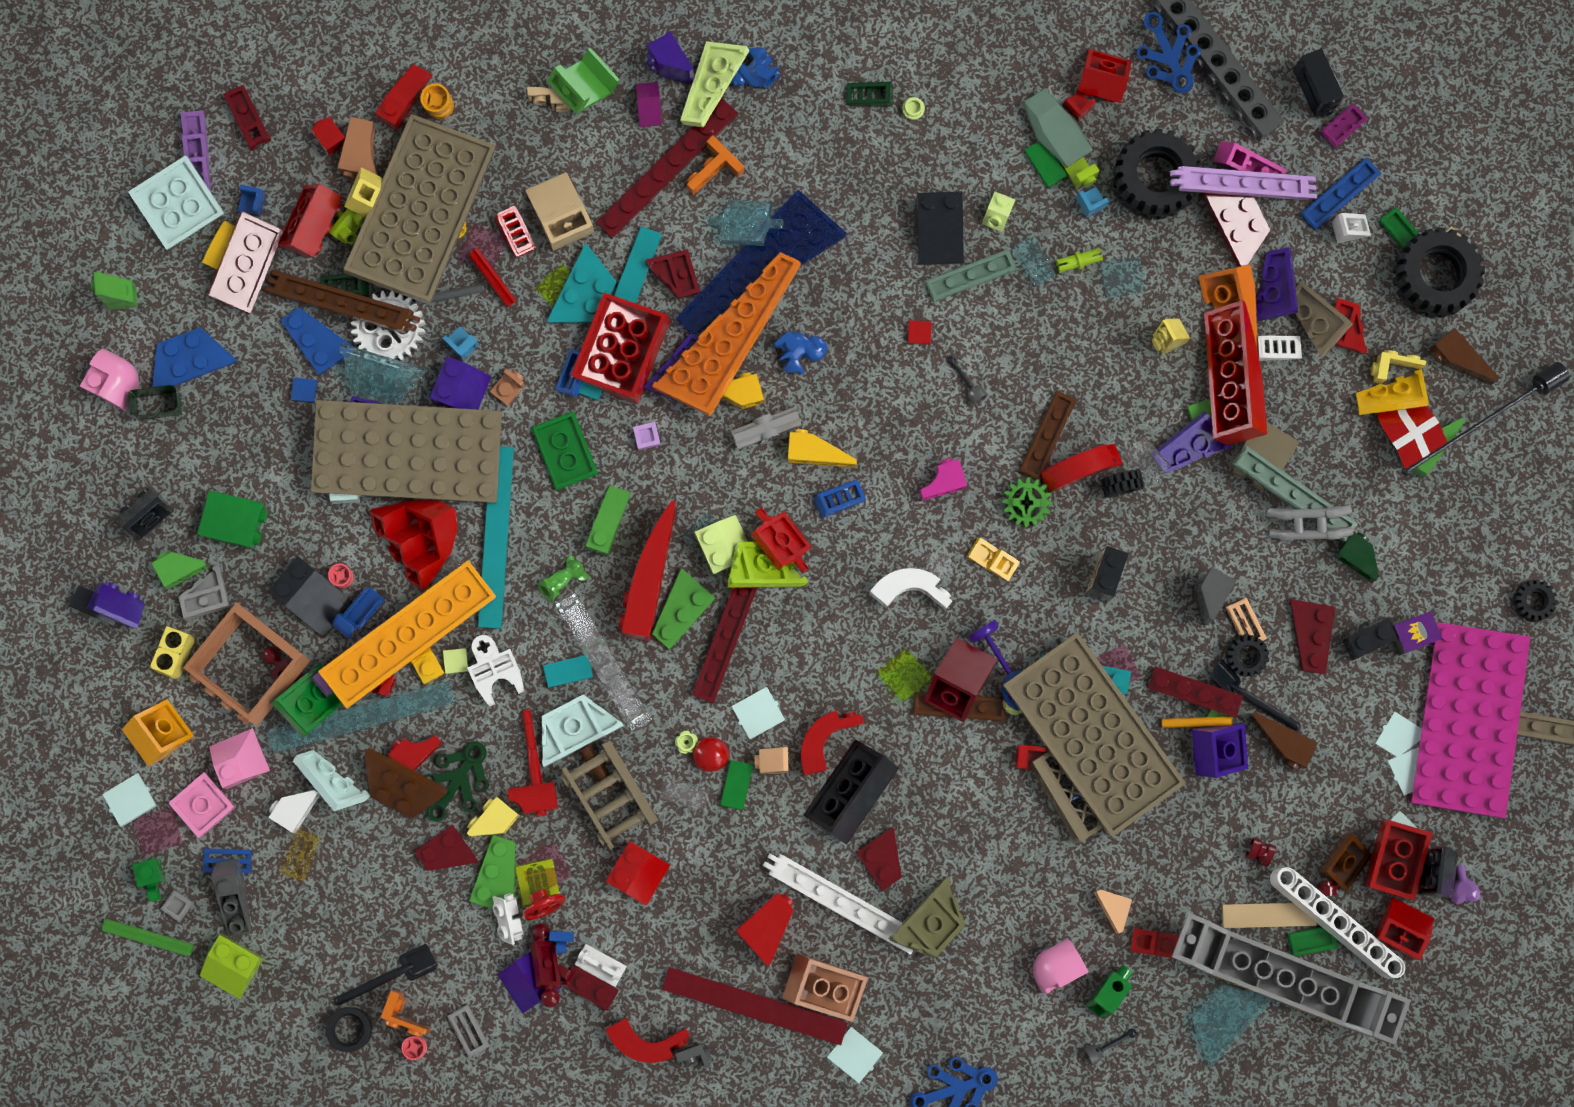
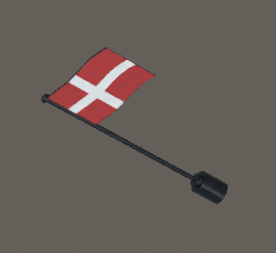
M1560 362L1553 363L1533 377V388L1449 442H1447L1440 423L1428 406L1379 412L1377 414L1378 422L1399 456L1403 466L1402 474L1408 476L1410 471L1533 392L1537 391L1544 395L1549 394L1569 381V373Z

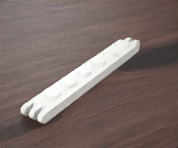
M769 853L768 858L775 862L774 865L767 862L763 864L764 867L771 870L769 875L903 951L912 954L913 950L888 939L902 922L782 854H779L777 858Z

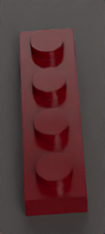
M1156 666L1148 686L1149 689L1234 718H1237L1244 698L1242 695Z

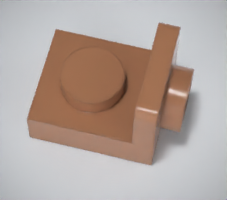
M506 368L504 375L490 393L508 407L525 387L522 381L524 377L513 369L511 372Z

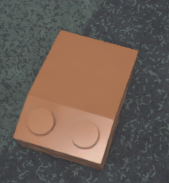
M797 953L782 998L793 1004L853 1022L868 977Z

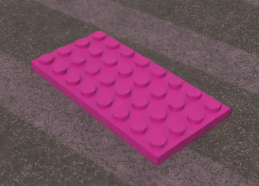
M1437 622L1442 639L1435 641L1433 647L1411 803L1505 819L1531 637Z

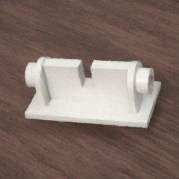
M512 893L505 894L504 899L493 896V912L497 917L499 926L497 928L498 935L503 942L514 945V941L522 939L521 935L523 934L520 917L512 919L513 915L519 913L516 897H513Z
M585 944L574 964L614 987L618 984L627 967Z

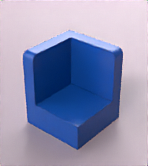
M240 185L239 190L242 195L238 212L261 217L266 199L265 193L259 188Z

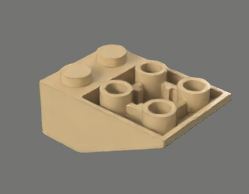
M567 172L525 190L553 251L594 233L592 222Z

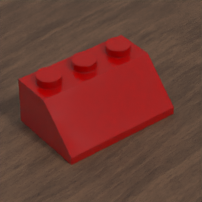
M321 184L304 185L283 229L278 247L306 258L318 255L323 246L321 241L324 235H327L331 230L332 223L330 222L333 216L341 209L342 203L340 201L343 196Z

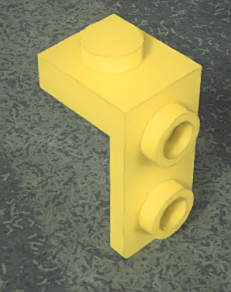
M1386 350L1377 356V362H1373L1371 375L1374 376V383L1382 384L1387 380L1389 363L1422 369L1426 366V361L1420 360V357L1416 355H1407L1405 357L1398 355L1396 351Z

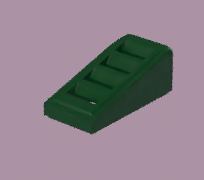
M891 81L847 83L846 105L893 107L894 86ZM854 89H858V100H854ZM863 89H867L866 100H863ZM873 89H877L876 99H872ZM882 90H886V99H881Z
M348 274L320 276V284L326 285L327 283V286H329L328 281H333V287L337 289L338 280H341L342 290L347 291V280H351V291L348 292L369 297V282Z

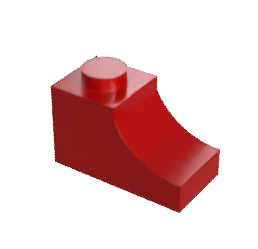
M436 735L419 743L409 742L405 738L402 741L398 739L390 747L391 752L388 755L394 761L415 771L443 742Z

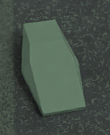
M1043 89L1024 102L1023 105L1036 139L1066 168L1093 151L1074 116L1046 89Z

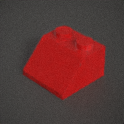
M1089 49L1078 91L1089 97L1097 96L1107 102L1121 103L1128 83L1132 60Z
M629 841L606 882L647 906L670 865Z

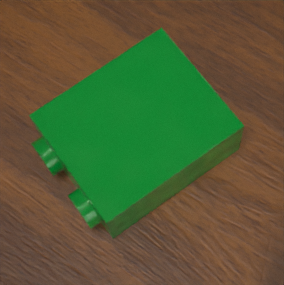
M209 490L197 535L202 538L255 550V546H259L262 540L260 528L261 524H265L267 521L268 510H266V505L261 502Z

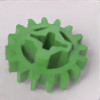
M1027 477L1026 483H1024L1020 478L1018 479V486L1011 483L1012 491H1005L1009 498L1003 500V503L1008 504L1004 511L1012 513L1009 516L1010 520L1017 518L1016 525H1020L1024 521L1025 527H1029L1032 521L1034 526L1038 525V519L1046 520L1044 513H1051V510L1047 507L1053 504V501L1048 500L1052 492L1046 493L1044 490L1047 488V485L1039 486V479L1032 483L1031 477ZM1024 487L1023 494L1020 497H1014L1016 492ZM1034 489L1041 494L1042 498H1038L1034 494ZM1027 495L1029 496V500L1033 501V504L1029 506V509L1027 508V504L1023 503V500L1027 499ZM1014 506H1018L1020 508V510L1022 511V515H1020L1015 510ZM1036 507H1042L1041 511L1032 517L1033 510Z

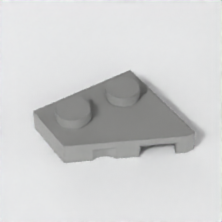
M215 565L212 568V572L205 578H200L191 589L186 590L179 596L185 620L230 608L219 565Z

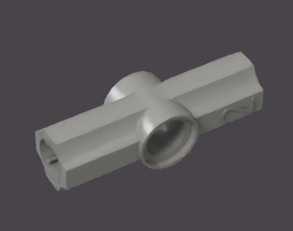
M793 407L774 415L767 414L753 420V423L732 430L731 434L737 450L758 442L764 443L766 439L771 437L775 439L780 434L798 428L802 424L798 412Z

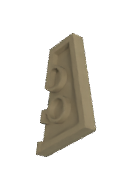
M1301 281L1296 287L1299 313L1295 314L1305 328L1318 353L1323 358L1353 323Z

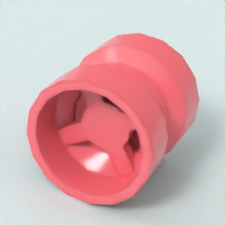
M335 564L328 572L329 581L336 588L345 589L353 583V572L344 564Z
M421 1036L408 1037L402 1043V1053L407 1059H420L427 1051V1043Z

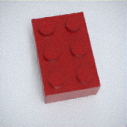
M1381 820L1363 887L1407 900H1415L1433 833L1395 821Z

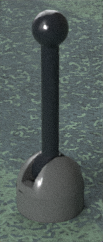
M954 356L948 357V364L953 365L969 387L968 398L972 405H976L978 403L977 400L980 398L981 400L985 399L988 396L985 390L979 386H973L957 365L956 358Z
M1129 1029L1127 1034L1102 1047L1097 1045L1085 1047L1083 1052L1089 1056L1090 1059H1087L1089 1064L1092 1066L1098 1063L1103 1057V1051L1129 1037H1136L1137 1032L1135 1029Z

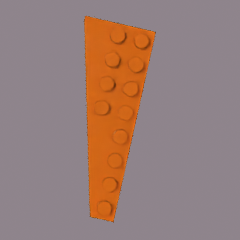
M780 252L763 269L760 277L753 284L750 283L746 287V291L737 300L734 299L729 309L723 315L720 314L698 337L699 340L688 351L685 350L681 354L682 357L666 370L667 373L658 382L655 381L653 383V389L711 416L800 268V261Z

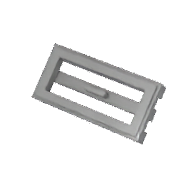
M469 1005L447 1016L468 1058L490 1047ZM465 1011L483 1044L480 1047L462 1014ZM456 1016L459 1017L475 1048L472 1051L454 1019Z

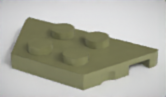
M945 877L888 938L890 941L931 958L937 957L965 926L963 916L959 912L957 898H953L949 886L951 884L950 878Z

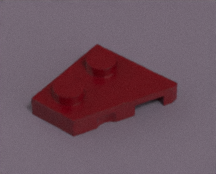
M688 249L646 259V266L677 299L700 294L701 291Z
M453 824L414 851L427 871L478 862V859Z
M893 827L856 852L882 891L902 878Z

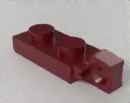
M558 965L560 976L565 978L562 984L608 1011L619 991L618 989L580 967L573 965L571 969H568L563 965Z

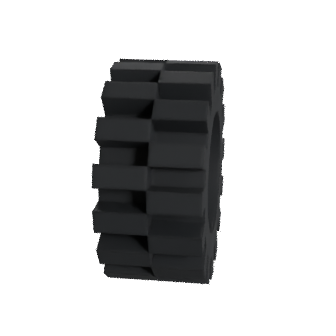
M1140 469L1124 471L1100 480L1105 498L1116 497L1145 488Z
M1538 579L1521 584L1515 590L1516 593L1513 594L1514 601L1512 603L1516 607L1515 612L1520 614L1519 617L1525 618L1529 622H1538L1550 617L1557 608L1554 606L1558 604V600H1555L1557 594L1552 592L1554 588L1547 586L1546 581L1540 582ZM1535 592L1542 597L1543 604L1540 609L1535 610L1528 606L1527 596L1530 593Z
M1244 634L1243 636H1236L1237 638L1235 640L1232 639L1230 641L1231 644L1226 648L1227 653H1225V657H1227V664L1235 673L1243 677L1259 675L1262 673V669H1266V663L1269 662L1268 655L1270 654L1266 644L1254 635ZM1252 647L1255 650L1256 658L1251 664L1241 663L1239 660L1241 649Z

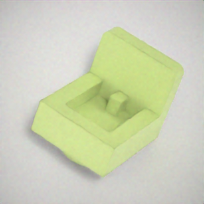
M994 192L982 224L1002 232L1015 199Z

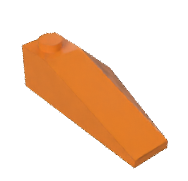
M1251 265L1238 266L1198 276L1204 301L1206 304L1212 302L1215 309L1241 300L1245 301L1258 351L1256 295Z

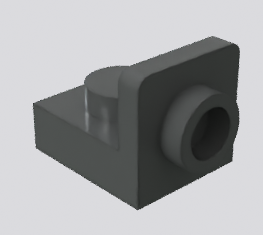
M702 1043L675 1052L678 1063L682 1061L684 1065L697 1061L696 1056L701 1055L705 1068L710 1067L708 1061L712 1060L709 1048H703Z

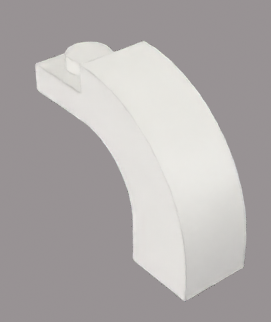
M914 568L900 569L886 575L869 592L886 609L899 594L910 590L926 594L944 610L952 603L951 595L945 589L935 587L941 580L940 578L925 570Z

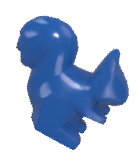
M748 47L749 53L747 56L752 61L748 66L742 63L730 83L734 86H743L746 83L752 87L769 88L780 76L778 72L779 67H769L773 62L771 60L772 56H767L765 48Z
M791 330L772 345L774 349L780 348L783 354L778 361L787 360L783 365V371L786 373L803 374L805 372L798 361L803 355L811 361H820L827 353V344L821 337L811 335L807 338L804 334L792 332Z

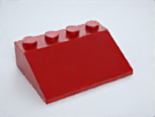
M603 293L571 377L615 397L638 404L671 321L668 315Z

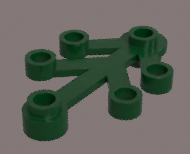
M470 742L465 746L464 751L437 756L436 764L441 768H446L450 763L464 762L460 769L435 775L431 773L425 775L426 778L433 776L436 783L451 781L445 796L438 803H434L428 808L427 814L432 821L441 822L446 818V807L460 786L464 799V810L473 812L477 808V802L472 796L468 773L473 766L477 778L475 788L480 792H486L489 789L490 785L485 778L482 765L487 756V751L482 743ZM473 749L479 750V756L476 758L471 756ZM442 756L447 758L445 765L439 764V758ZM480 781H485L487 784L483 790L478 788ZM473 801L474 807L467 809L465 806L466 802ZM436 808L442 810L440 817H435L433 814Z

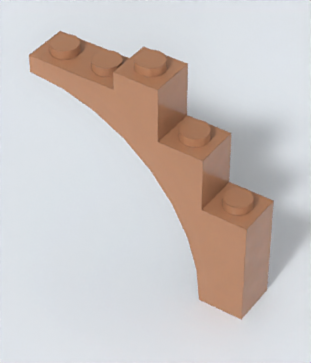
M354 117L350 118L338 165L340 174H343V177L346 179L355 180L361 167L377 175L373 156L375 125L372 121Z

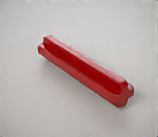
M475 248L470 251L468 256L506 307L513 305L516 302L515 297L480 250Z

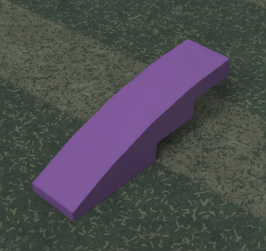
M205 110L180 112L184 156H188L211 191Z

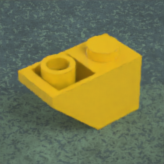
M751 372L739 375L738 379L731 381L722 399L740 409L764 404L757 374L751 375Z

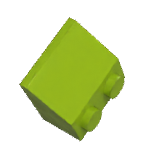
M219 935L206 957L200 977L241 999L264 957L226 935Z

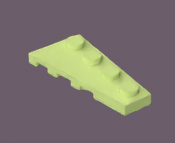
M706 41L680 121L683 125L705 126L749 53L747 46Z

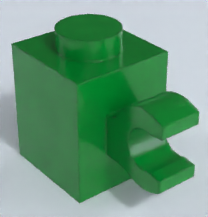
M155 858L132 864L137 887H147L149 902L161 900L158 884L166 882L161 859Z

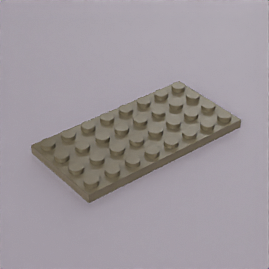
M411 114L382 179L381 189L374 206L366 216L343 269L344 273L430 305L493 157L496 145Z
M316 400L311 493L497 503L502 411Z
M1078 632L1002 685L1110 838L1186 784Z

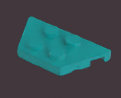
M587 244L584 245L547 320L549 324L592 323L603 293L611 295L616 286V280Z

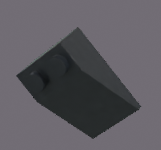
M962 191L917 193L915 203L919 265L963 264Z
M153 487L140 492L137 496L138 499L132 505L127 504L124 506L117 517L123 530L139 541L174 511Z
M299 556L295 558L268 590L272 596L324 638L333 628V620L337 614H344L353 603L351 599Z

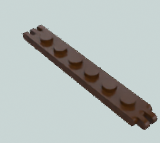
M271 270L270 275L277 278V280L268 278L266 282L272 285L273 288L264 286L263 289L267 294L401 333H406L407 330L415 332L417 326L410 322L417 324L420 322V318L413 315L414 312L410 309L275 270Z

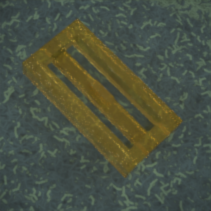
M298 830L282 874L304 882L321 837ZM304 836L306 837V839L302 846L301 852L299 854L293 872H290L288 870L296 853L301 837ZM312 839L314 840V842L312 844L311 850L309 852L301 875H298V870L304 858L309 842Z

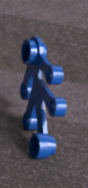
M1156 12L1148 13L1144 18V25L1147 29L1154 31L1164 54L1142 45L1137 49V55L1141 59H1152L1170 65L1173 74L1161 71L1158 66L1152 65L1146 70L1147 76L1150 79L1158 78L1170 82L1173 89L1178 93L1189 92L1194 85L1191 71L1195 59L1201 54L1200 47L1197 45L1188 46L1186 50L1188 56L1183 68H1181L1178 61L1185 40L1191 35V28L1185 24L1177 28V38L1172 49L1162 28V16ZM1156 17L1158 24L1152 26L1151 20ZM1183 27H1186L1188 33L1182 36L1180 31ZM1193 47L1197 49V54L1194 56L1190 54V50ZM1143 48H1146L1148 50V54L1143 57L1141 55V50ZM1152 68L1157 70V75L1154 77L1150 75ZM1181 78L1187 80L1185 86L1179 84Z
M953 1057L949 1061L950 1068L954 1071L961 1070L973 1078L962 1081L941 1070L938 1065L932 1064L927 1068L928 1076L932 1079L938 1078L951 1086L928 1094L915 1092L910 1097L911 1107H928L929 1103L954 1095L949 1107H960L967 1090L976 1088L971 1102H968L965 1107L969 1105L978 1107L985 1091L992 1090L997 1085L998 1076L992 1068L982 1067L978 1070L964 1063L961 1058ZM955 1059L961 1062L959 1068H953L952 1062ZM932 1067L938 1068L939 1072L936 1076L930 1074ZM986 1074L990 1076V1082L987 1084L982 1082V1077ZM918 1097H921L924 1100L922 1106H917L915 1104V1100Z

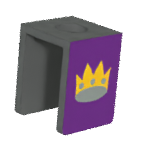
M1430 611L1393 626L1399 638L1393 641L1399 656L1442 639V635Z

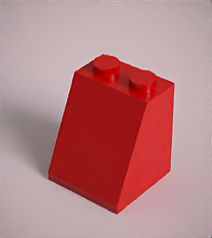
M777 893L736 930L767 966L771 964L794 911L791 907L794 903L785 893L782 896Z

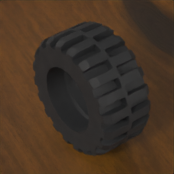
M1155 129L1153 133L1146 130L1140 136L1135 135L1130 139L1129 143L1124 145L1113 168V187L1118 190L1116 192L1118 199L1123 198L1125 201L1123 206L1127 209L1130 207L1135 209L1133 214L1140 216L1141 213L1146 214L1145 219L1152 220L1154 216H1158L1160 220L1165 219L1167 215L1172 217L1178 214L1180 210H1183L1196 194V192L1179 191V186H1174L1173 189L1166 192H1155L1146 188L1137 176L1136 170L1139 162L1147 157H1161L1170 162L1175 170H1178V167L1181 166L1200 167L1199 163L1201 160L1199 155L1193 154L1194 146L1192 144L1187 145L1185 137L1181 135L1177 138L1174 136L1175 132L1168 130L1167 134L1162 133V129Z
M1437 228L1435 231L1428 229L1422 234L1414 236L1395 259L1397 263L1393 266L1392 273L1396 274L1393 278V285H1398L1399 290L1396 292L1398 297L1404 296L1406 299L1404 304L1407 307L1414 306L1415 313L1420 315L1422 312H1425L1426 317L1433 318L1435 315H1438L1439 318L1446 317L1449 314L1453 315L1467 306L1479 293L1478 289L1482 287L1484 282L1481 276L1485 274V266H1480L1483 257L1482 254L1477 255L1475 250L1478 247L1475 243L1470 244L1467 241L1469 237L1463 234L1460 237L1457 235L1458 231L1450 229L1448 232H1445V228ZM1438 254L1446 257L1453 263L1458 279L1456 286L1452 290L1437 291L1424 282L1420 273V262L1425 256Z

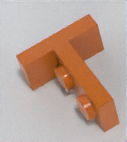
M713 135L707 140V148L716 157H710L704 163V168L699 173L694 172L687 180V190L693 196L724 166L737 178L744 173L745 166Z

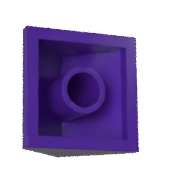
M531 952L497 974L522 1013H525L541 1002V995L545 990L536 988Z

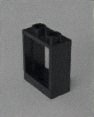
M1320 48L1301 56L1293 71L1314 117L1321 115L1324 118L1335 112L1334 109L1339 106V102L1344 95L1323 49Z

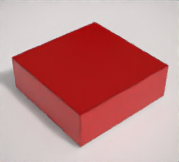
M909 320L908 344L930 345L932 321Z

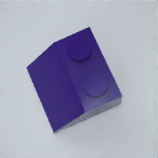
M671 31L647 44V64L653 73L657 72L659 77L686 84L693 83L694 69Z
M446 356L430 400L432 403L444 408L479 410L491 376L467 363Z
M108 581L105 582V585L98 583L87 609L137 629L145 604L139 600L140 595L131 591H127L126 594L117 591L119 586Z
M1235 723L1232 726H1207L1192 730L1196 775L1217 778L1248 769L1244 723Z

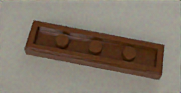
M1056 390L1020 467V473L1035 480L1041 479L1042 475L1040 472L1045 470L1077 399Z
M914 692L913 715L954 718L923 702L927 692ZM978 696L966 719L1005 721L1006 710L1003 707V698Z

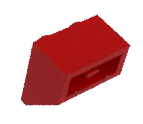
M1391 897L1373 936L1385 946L1410 959L1421 960L1431 939L1434 918Z

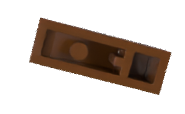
M1455 327L1430 348L1434 360L1438 363L1442 362L1449 368L1489 385L1494 384L1500 379Z
M1257 712L1251 713L1250 719L1280 758L1287 761L1286 766L1294 770L1307 768L1318 742Z

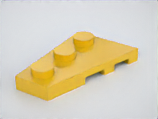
M1422 369L1414 371V375L1404 378V376L1395 378V382L1391 384H1379L1356 393L1359 415L1428 406V396Z

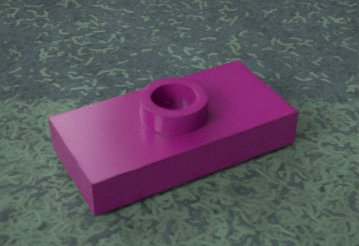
M1352 103L1322 129L1319 134L1335 149L1360 128L1368 118Z

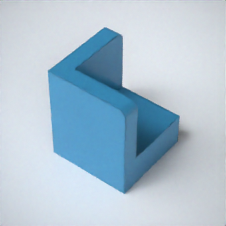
M1097 187L1085 193L1082 190L1076 197L1086 218L1103 210L1109 203L1107 198H1102Z
M458 327L449 337L445 335L442 338L444 343L462 360L466 359L479 346L478 341L462 327Z

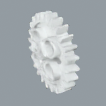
M384 291L381 292L380 298L372 294L375 300L410 309L414 312L413 315L419 318L423 316L421 311L415 312L418 309L417 304L410 306L412 302L410 297L403 301L404 296L399 294L396 298L393 291L390 292L389 297H386ZM360 320L351 322V325L357 328L352 330L351 334L358 336L353 341L355 344H361L358 347L360 352L366 350L365 357L367 359L373 355L375 363L381 358L383 365H386L388 359L395 365L396 358L399 357L404 362L403 355L406 354L412 357L410 350H419L416 342L423 343V339L419 335L426 333L424 329L420 328L425 325V321L420 320L419 324L410 322L417 326L415 332L409 331L406 334H400L394 331L401 339V343H397L387 329L385 330V328L377 326L375 330L369 331L367 330L369 323ZM384 339L392 340V344L388 348H382L381 342Z

